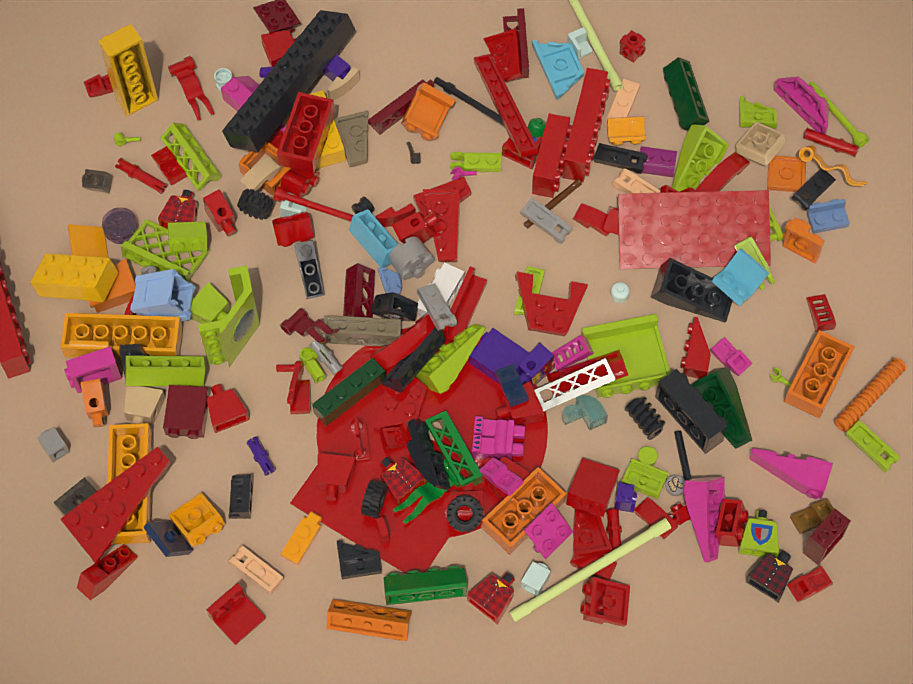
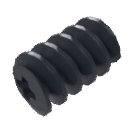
M646 397L642 399L636 398L626 405L625 411L629 412V416L638 424V428L643 429V434L648 435L647 439L652 440L662 432L666 422H658L661 419V415L654 417L657 410H649L652 404H644L647 401Z

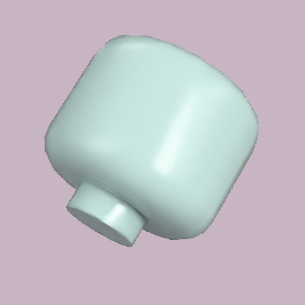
M623 282L615 283L610 293L612 300L617 303L626 302L629 298L630 289Z

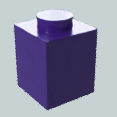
M336 54L323 70V73L331 81H334L336 77L344 79L351 70V67Z

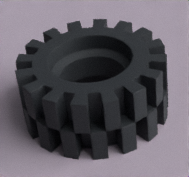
M245 189L240 196L237 207L240 211H244L245 215L249 214V217L253 216L255 219L263 220V218H268L274 202L268 195L265 196V193H259V190Z
M370 480L364 494V500L362 501V515L376 519L379 517L387 493V484Z
M457 496L454 500L452 499L447 507V520L450 526L462 533L475 530L483 518L482 507L478 500L472 496ZM462 506L469 507L473 512L471 519L468 521H461L457 517V511Z

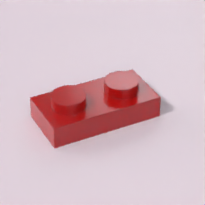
M483 490L443 492L444 514H447V507L452 499L454 500L457 496L463 495L472 496L474 499H477L484 512ZM462 506L457 511V513L472 512L467 506Z

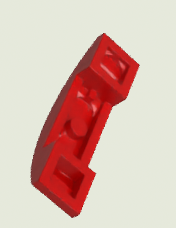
M737 152L732 153L702 181L696 191H721L750 162Z
M428 312L415 321L416 324L387 346L384 345L372 354L370 358H373L386 370L412 353L435 328Z

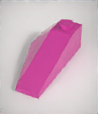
M752 448L749 458L800 493L806 494L807 497L812 499H822L833 466L831 462L813 457H807L806 460L797 459L794 454H788V456L783 457L774 451Z
M725 477L686 480L683 493L704 562L717 560L719 542L715 532L722 500L725 499Z

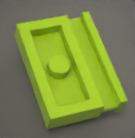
M632 458L621 483L635 485L634 490L658 499L668 477V472Z

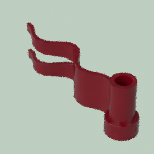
M299 308L288 320L285 319L280 324L281 329L290 336L294 331L303 337L309 334L320 344L326 343L328 340L324 339L314 327L319 328L328 335L339 331L338 329H331L320 319H317L315 322L307 317V313L302 308Z

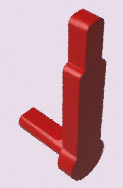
M296 361L295 364L276 365L277 372H293L287 404H294L295 397L297 396L304 372L303 361Z

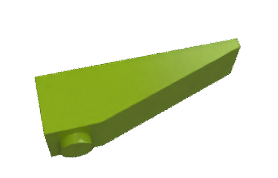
M691 125L683 142L672 188L679 192L689 187L695 189L700 184V180L711 172L710 169L715 164H719L729 144L707 126Z
M473 324L455 336L454 342L447 345L443 344L440 351L428 361L416 377L431 391L440 394L447 391L484 333V326Z

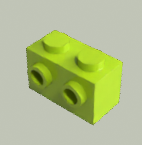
M206 221L168 223L169 252L207 251Z

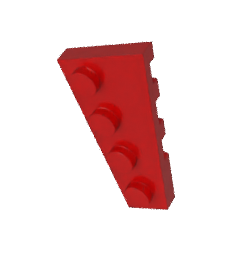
M423 189L428 215L435 212L440 222L432 226L435 232L433 239L438 261L457 262L460 189Z

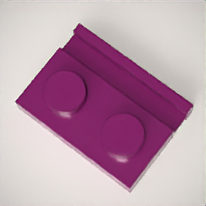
M641 146L640 152L648 155L647 161L643 164L644 169L642 173L674 177L677 151Z

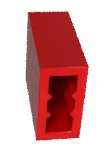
M582 458L568 492L566 505L604 517L620 470Z

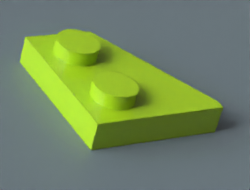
M740 96V127H751L755 122H759L770 128H777L776 109L766 107L759 102L753 104L746 101V97Z

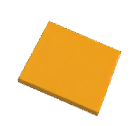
M67 225L72 255L108 258L103 227Z

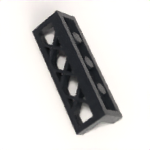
M435 327L412 353L394 366L381 381L382 385L401 393L446 342L443 329L438 331Z

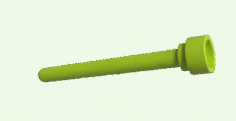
M810 82L809 85L815 89V92L826 99L832 114L853 136V143L859 146V148L865 146L870 138L865 133L858 132L816 83Z

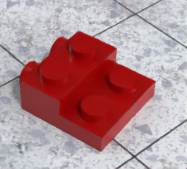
M596 577L585 582L582 588L585 602L581 604L580 613L584 614L583 620L598 624L609 623L622 627L626 626L630 586Z

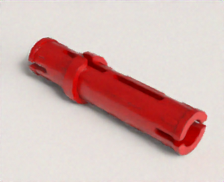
M808 127L803 139L836 150L835 152L846 153L853 157H856L859 146L848 143L842 138H834Z
M123 158L118 159L119 165L116 164L115 168L120 169L128 174V177L131 179H137L160 194L165 192L166 189L163 187L167 188L166 183L141 170L138 165H133Z

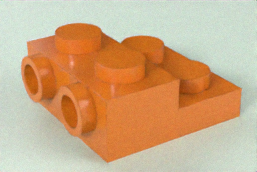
M796 217L793 220L790 219L785 226L786 231L782 236L784 239L783 247L816 264L825 240L816 234H811V225L806 221L799 220Z

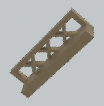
M324 315V323L331 329L339 330L332 335L323 332V338L327 339L326 343L387 346L400 336L401 319Z

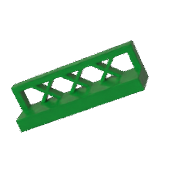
M447 411L425 420V424L459 485L463 487L473 482L474 486L482 483V474ZM439 420L443 430L434 429L432 423ZM443 436L449 439L451 447L442 444ZM452 452L458 455L461 463L451 460ZM461 468L467 471L469 478L465 480L461 478Z

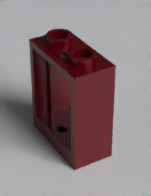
M834 508L809 537L803 554L819 566L844 537L851 520Z

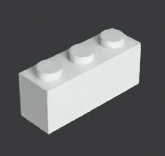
M444 262L443 266L436 270L434 281L428 285L436 284L449 307L462 285L465 272ZM419 299L417 307L418 316L422 317L427 313V310L421 299Z

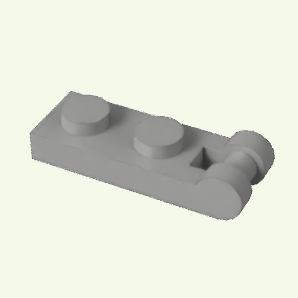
M531 197L520 212V214L553 237L559 244H562L565 236L573 230L568 223L533 197ZM557 226L561 228L560 232L555 230Z
M435 283L418 288L417 294L438 331L444 329L445 326L452 327L457 325L455 315L451 313Z

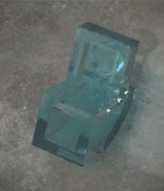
M582 395L576 397L575 406L570 405L562 411V421L564 425L583 418L590 431L607 423L608 415L600 401L592 396Z

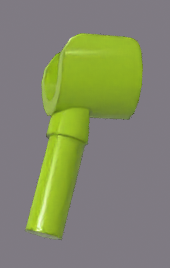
M117 132L114 134V141L117 146L121 147L126 142L140 141V137H124L121 132Z
M773 368V372L778 375L770 374V380L775 383L780 381L790 387L792 383L781 376V370Z

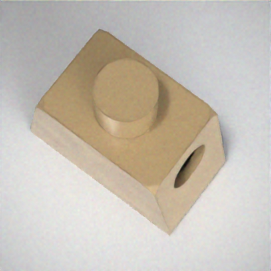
M126 386L124 405L126 420L132 421L131 424H154L165 401L163 390L142 386Z

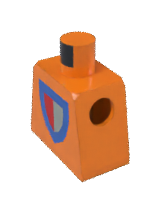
M94 379L80 382L85 412L88 418L92 419L93 427L105 426L104 417L109 416L106 390L102 381Z

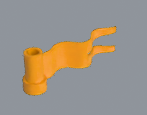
M813 145L805 146L799 151V158L804 162L815 159L823 170L841 169L845 174L846 181L852 186L864 187V184H868L865 181L853 180L845 164L827 165L822 157L816 153L817 149Z

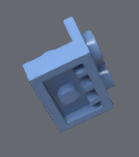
M833 199L826 203L817 202L809 206L807 218L813 234L849 227L850 223L844 208L846 204L845 199Z

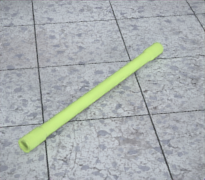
M569 0L581 26L587 32V37L603 69L608 71V79H611L610 84L613 90L618 91L622 89L623 84L607 57L579 0Z
M666 518L662 519L645 532L532 600L511 610L509 613L515 622L519 621L533 610L624 555L670 530L669 522Z

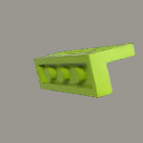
M172 122L161 136V139L174 154L177 162L186 172L195 188L201 191L209 180L218 181L222 175L187 126L182 123ZM172 133L174 135V143H171L168 139ZM179 146L183 147V156L179 155ZM188 159H191L193 162L192 170L188 168ZM197 172H200L204 177L200 182L197 180Z

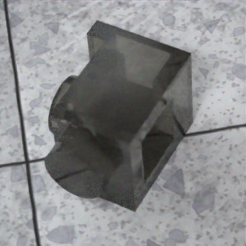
M85 169V174L82 176V187L90 191L110 194L113 176L105 171Z

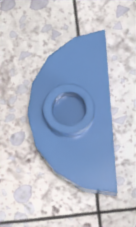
M386 267L377 268L385 293L394 292L400 295L402 283L398 273L388 270Z

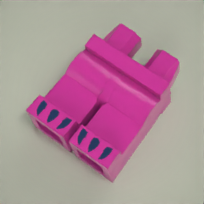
M475 416L472 446L473 459H486L487 457L501 459L502 457H507L512 460V456H523L524 443H514V438H525V426L515 425L514 420H488Z

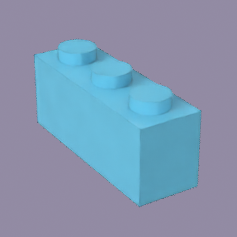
M368 209L353 215L349 227L351 234L380 268L391 265L389 254L398 243Z

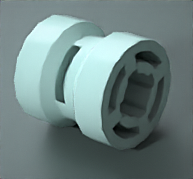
M220 68L214 73L216 87L220 92L221 87L233 78L229 69Z

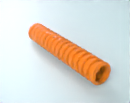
M893 358L877 377L865 387V390L854 399V402H851L850 406H847L846 410L834 420L836 427L843 432H847L849 428H852L853 424L907 370L906 364L899 358Z

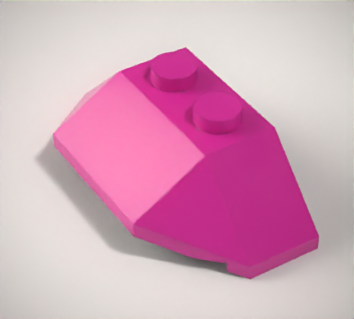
M799 76L778 78L775 81L773 90L815 131L826 134L829 117V104L826 99L816 93L815 89Z

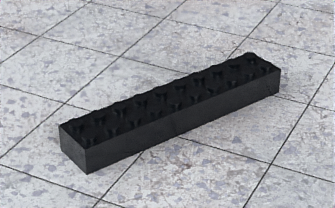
M320 10L222 130L230 147L259 152L291 112L298 92L306 93L355 31L348 14Z

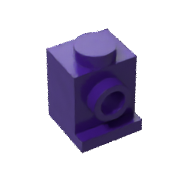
M619 483L614 509L634 513L637 493L634 492L635 485Z

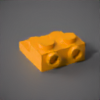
M199 493L168 515L191 547L203 544L206 537L212 533H219L222 526L225 525L221 515L202 493Z

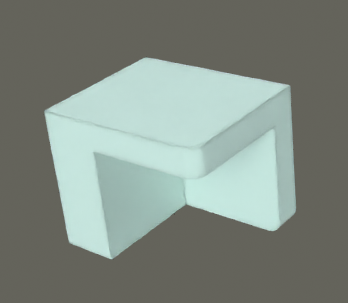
M584 27L569 33L567 43L572 44L578 59L592 54L593 51L586 41L587 32Z
M286 200L282 201L280 206L281 217L307 211V207Z

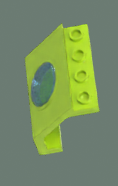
M247 265L228 269L236 303L227 316L219 321L198 325L209 365H220L228 361L230 368L260 326Z

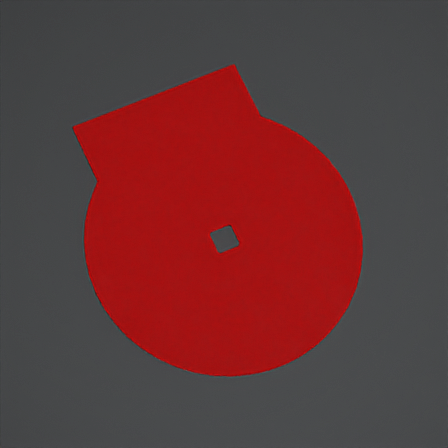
M410 327L401 329L400 335L407 331ZM364 346L355 352L342 365L343 368L334 375L325 394L371 359L370 356L383 346ZM468 358L447 391L440 394L431 391L427 387V393L418 421L425 422L428 418L447 411L473 458L472 446L475 416L488 420H498L495 409L504 406L503 390L500 384L471 365ZM394 365L385 370V376L393 369ZM381 384L329 425L325 426L317 419L316 439L318 453L350 456L347 424H351L353 419H360L362 423L366 422L370 459L356 460V467L347 492H337L335 501L326 500L324 498L326 490H320L318 487L317 465L290 504L308 515L310 512L321 516L320 522L365 550L370 549L379 552L380 559L403 573L407 574L409 571L424 573L431 566L449 538L481 529L482 520L475 530L463 533L459 530L456 531L450 526L447 514H444L443 495L428 504L415 519L405 524L403 521L414 511L423 497L421 496L409 507L395 513L393 509L397 506L387 491L384 505L378 518L383 517L385 519L390 540L382 544L376 518L361 514L362 501L364 500L370 480L382 483L381 474L385 470L380 466V463L386 457H389L394 464L403 458L415 468L416 466L407 446L384 449L379 431H374L387 387ZM543 411L544 421L521 425L525 426L524 439L514 438V443H524L523 456H512L511 461L529 471L530 474L537 467L541 468L544 461L548 439L546 411ZM507 417L501 420L509 421L510 419ZM443 436L442 444L451 447L449 439ZM430 439V441H431V443H432V445H433V451H434V452H437V453H441V456L443 457V460H445V458H444L442 452L440 451V449H439L437 443H436L435 441H433L432 439ZM452 452L451 460L461 463L458 455ZM474 459L479 470L483 467L482 463L485 459ZM461 468L460 474L465 479L469 478L467 471ZM483 475L482 483L476 486L472 482L463 487L453 485L447 490V492L483 490L484 512L482 519L500 503L499 499L485 483ZM473 512L457 513V517L461 521H468L471 519Z

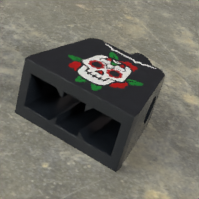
M394 292L379 294L374 298L371 312L384 319L415 321L418 303Z

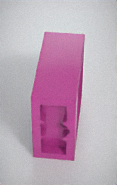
M111 347L65 361L67 368L64 371L67 380H69L71 388L75 387L77 393L82 392L80 382L100 379L103 385L122 379Z

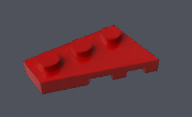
M516 28L483 38L506 82L523 77L519 32Z

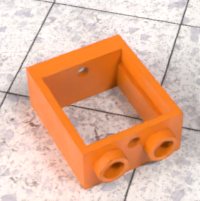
M266 142L259 152L250 151L239 162L240 172L245 175L264 154L278 162V149ZM283 166L270 182L266 180L261 188L274 197L277 186L281 185L283 175L292 168Z

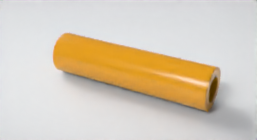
M70 339L69 342L70 349L101 350L110 347L109 341Z

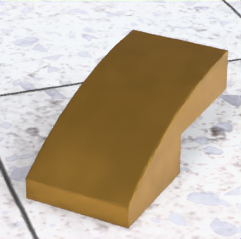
M827 498L812 504L805 510L792 514L790 519L799 534H803L818 527L834 508Z

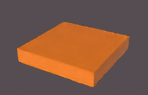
M775 155L768 164L767 190L797 192L805 185L806 162L802 161L799 157Z

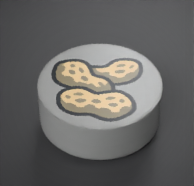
M677 475L669 477L666 481V491L672 496L682 495L685 480Z

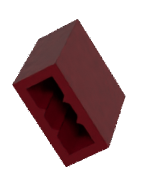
M169 385L163 423L165 435L171 438H178L179 436H185L190 439L204 438L208 414L207 398L210 397L208 387Z

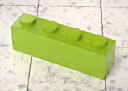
M126 356L125 386H204V356Z

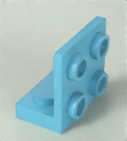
M740 249L725 269L713 278L712 282L736 304L741 306L751 298L769 272L743 249Z

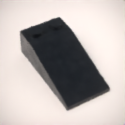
M669 258L660 266L651 294V298L668 306L724 323L727 322L733 302L728 295L712 282V277L672 258Z

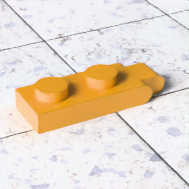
M310 512L307 518L303 517L282 550L281 557L299 565L321 529L319 523L322 517L313 512Z

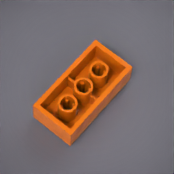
M819 330L787 392L784 402L820 419L855 346Z
M537 467L514 493L507 496L482 519L481 528L510 555L528 538L524 529L550 503H553L556 509H558L565 502L567 493ZM506 523H513V526H508Z

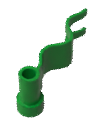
M445 459L444 467L449 478L450 488L453 485L459 487L460 485ZM427 482L415 489L393 511L396 513L409 507L422 496L423 498L414 511L403 521L407 524L415 519L428 504L443 496V492H447V490L434 487Z

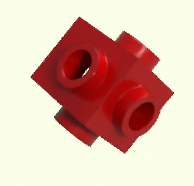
M631 30L620 39L619 54L634 63L644 54L646 39L641 34Z

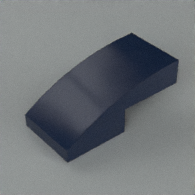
M513 364L495 371L510 407L529 401L520 376Z

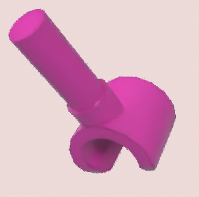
M455 167L450 172V174H454L451 179L456 180L461 178V176L477 175V171H463L460 167Z

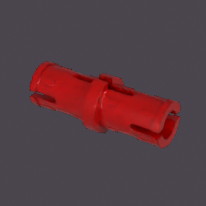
M618 509L606 511L608 521L606 533L609 535L612 551L622 545V527L619 522Z

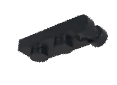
M599 143L593 160L596 163L628 169L641 174L644 169L643 164L647 161L648 155L639 151ZM632 159H637V162H632Z
M821 168L791 199L799 202L802 205L801 208L806 211L836 179Z

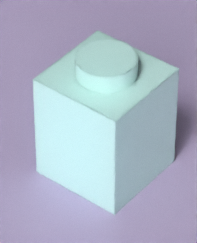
M532 562L521 581V588L537 597L548 582L551 571L542 563Z

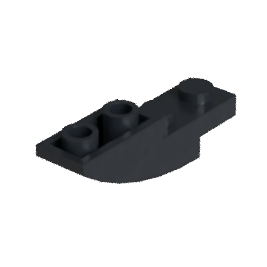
M410 420L407 424L412 440L406 444L416 468L431 485L449 490V478L445 471L443 457L441 453L433 451L427 425L422 421Z

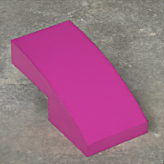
M725 337L710 349V352L737 376H740L753 364L741 350L737 351Z
M494 457L479 470L485 478L508 496L523 484L519 476L509 471L505 464Z

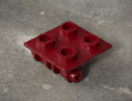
M274 0L253 7L269 33L283 29L293 33L295 25L301 24L286 0Z

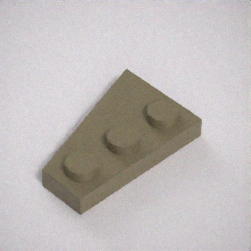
M368 110L335 118L334 121L345 149V157L349 167L367 163Z

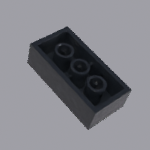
M675 369L658 381L655 398L704 454H707L724 441L727 430L726 420L716 414L712 404L701 397L700 391L689 383L684 373H680Z

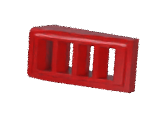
M826 295L807 297L806 300L815 331L835 329V317ZM820 300H822V302H823V303L813 304L814 301H820ZM823 306H824V309H819V310H816V309H815V308H817V307H823Z

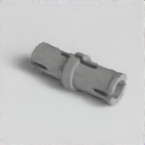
M316 340L309 344L319 356V361L324 362L333 375L343 368L332 355L333 352L328 350L324 344H320Z

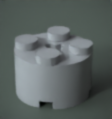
M410 237L405 239L406 243L402 246L400 243L396 245L389 254L391 264L404 280L422 277L425 274L424 270L434 261V257L418 237Z

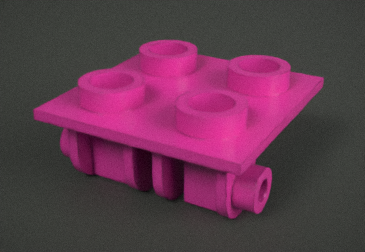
M550 503L524 529L535 545L533 547L534 551L540 552L545 559L573 533L553 503Z

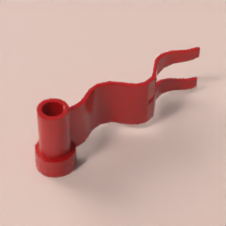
M187 56L184 60L168 66L171 76L176 75L197 120H201L195 100L196 97L204 103L209 113L213 115L214 112L210 102L204 95L200 82L193 71L196 67L192 57Z

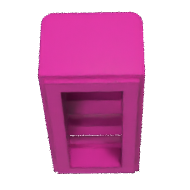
M580 335L553 351L555 368L557 371L593 355L594 352L588 339ZM568 351L570 358L567 357L565 352ZM560 354H561V356H562V358H563V362H562V363H561V361H560V359H559V357H558V355H560Z

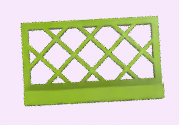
M145 219L128 242L124 241L121 245L122 257L142 267L153 265L157 268V272L174 269L188 283H190V278L210 253L209 248H207V251H201L203 253L196 257H192L191 251L163 252L162 247L168 246L169 241L160 242L159 236H168V229ZM147 226L155 231L154 233L144 234ZM157 238L158 243L147 245L146 239ZM144 240L145 245L136 246L134 243L135 241ZM159 247L161 253L152 254L149 252V249ZM189 253L190 258L179 260L178 254ZM175 255L177 260L169 262L165 257ZM192 263V267L188 271L182 268L181 264Z

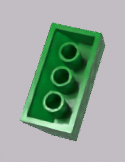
M459 566L448 567V570L440 571L438 568H433L424 573L419 571H409L406 575L390 573L387 577H383L386 606L466 597L467 582L465 570Z

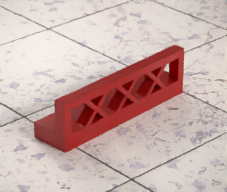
M469 267L450 309L451 313L456 317L457 325L452 327L445 326L443 329L445 341L450 343L454 342L455 336L468 328L487 285V279L475 275L474 267Z
M620 350L546 374L548 382L551 383L606 358L616 380L629 375ZM604 364L597 366L594 371V375L599 377L608 374ZM593 368L590 369V370H588V371H586V372L592 373ZM585 373L579 374L576 383L581 385L587 384L590 375ZM575 376L568 380L574 381ZM567 381L561 382L558 391L563 393L570 391L572 383ZM557 384L552 386L551 388L556 389Z

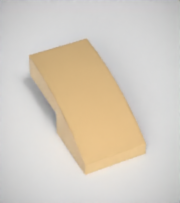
M352 67L344 79L336 77L327 89L328 99L335 100L350 91L360 80L359 70Z
M268 156L251 168L240 181L249 189L256 191L266 180L270 182L282 167Z

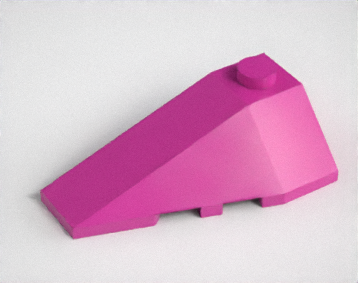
M250 76L233 77L221 87L223 100L234 110L238 111L259 84ZM283 123L278 127L282 133L285 131Z

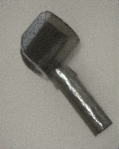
M407 142L411 164H420V153H414L411 142Z

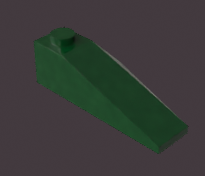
M729 368L716 370L691 384L700 391L701 397L705 401L712 404L716 414L726 420L727 430L725 438L735 449L753 441L738 388Z

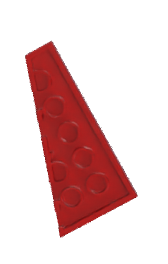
M158 446L60 519L96 565L100 562L104 552L108 551L117 534L121 533L134 515L138 505L147 497L154 483H157L170 465L169 459Z

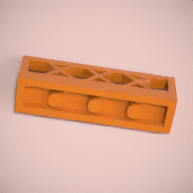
M332 599L327 612L326 629L407 641L412 611Z

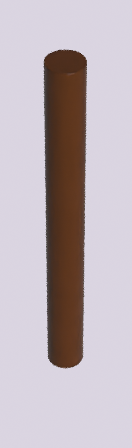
M576 179L548 202L545 207L552 210L580 187L582 182ZM528 219L523 224L528 229L534 223Z

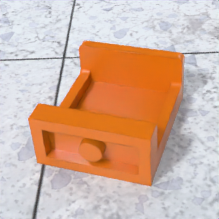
M422 83L418 86L401 124L405 126L406 130L413 133L417 132L421 134L423 139L433 141L438 138L439 135L437 133L448 109L453 106L455 99L426 83Z

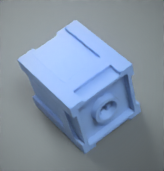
M174 269L136 276L134 298L130 308L133 313H138L141 316L180 317L181 321L190 320L192 296L196 289L194 284L188 283Z

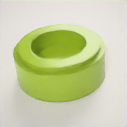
M646 446L639 450L638 461L650 466L655 465L657 462L658 454L654 448Z

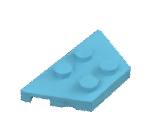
M537 40L532 41V47L557 100L584 76V70L572 44H558L556 42L543 44L538 43Z

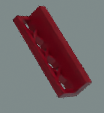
M524 8L517 9V16H503L504 32L512 30L507 26V22H517L515 28L519 32L523 76L521 78H529Z
M422 79L369 118L368 124L381 135L404 118L418 86L426 83L434 88V82L431 79L428 82Z
M359 263L346 269L343 316L373 318L371 305L374 302L375 270ZM363 272L369 274L368 282L364 279ZM362 288L367 292V299L362 294ZM361 305L366 309V316L361 311Z

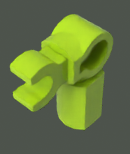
M311 347L303 348L299 354L300 361H303L314 382L319 383L325 380L326 374L317 362L319 356Z

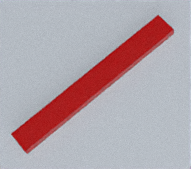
M487 54L474 57V64L520 158L538 154V148L492 55Z

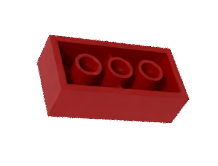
M298 92L277 151L279 165L311 173L315 172L335 114L333 99Z
M548 114L533 172L532 194L554 198L555 192H559L560 177L563 176L564 157L572 129L570 117Z

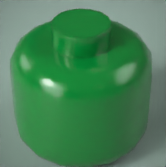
M541 118L531 119L527 127L531 136L534 138L543 137L546 122Z

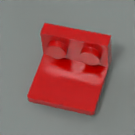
M238 583L206 609L209 618L234 645H237L266 619L260 610L246 597L243 588Z

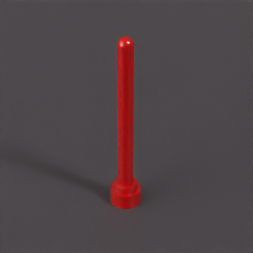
M277 186L273 200L278 202L286 200L350 222L352 221V214L289 194L280 186Z

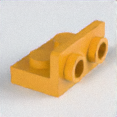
M644 116L607 118L608 141L612 142L613 145H621L623 141L639 144L642 143V140H646Z

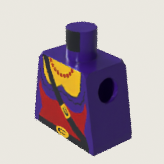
M541 343L518 366L522 385L531 381L532 386H535L547 376L546 374L555 369L554 355Z

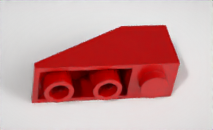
M695 317L694 323H689L687 334H691V338L686 340L684 351H688L687 357L682 358L681 368H684L686 376L702 379L707 376L711 353L699 319Z
M123 544L102 558L97 565L93 564L81 572L76 588L91 601L104 592L138 556Z

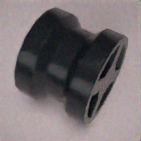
M364 196L360 198L358 203H354L351 206L355 214L367 209L371 213L375 211L372 203Z

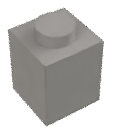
M54 427L50 430H45L37 438L53 463L69 453L67 445Z

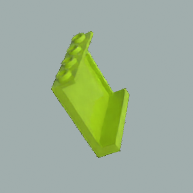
M657 314L582 328L581 335L588 339L594 352L593 355L587 357V361L620 350L629 375L596 388L597 398H609L619 393L629 394L639 389L642 391L648 390L651 387L658 386V381L671 373L658 329Z

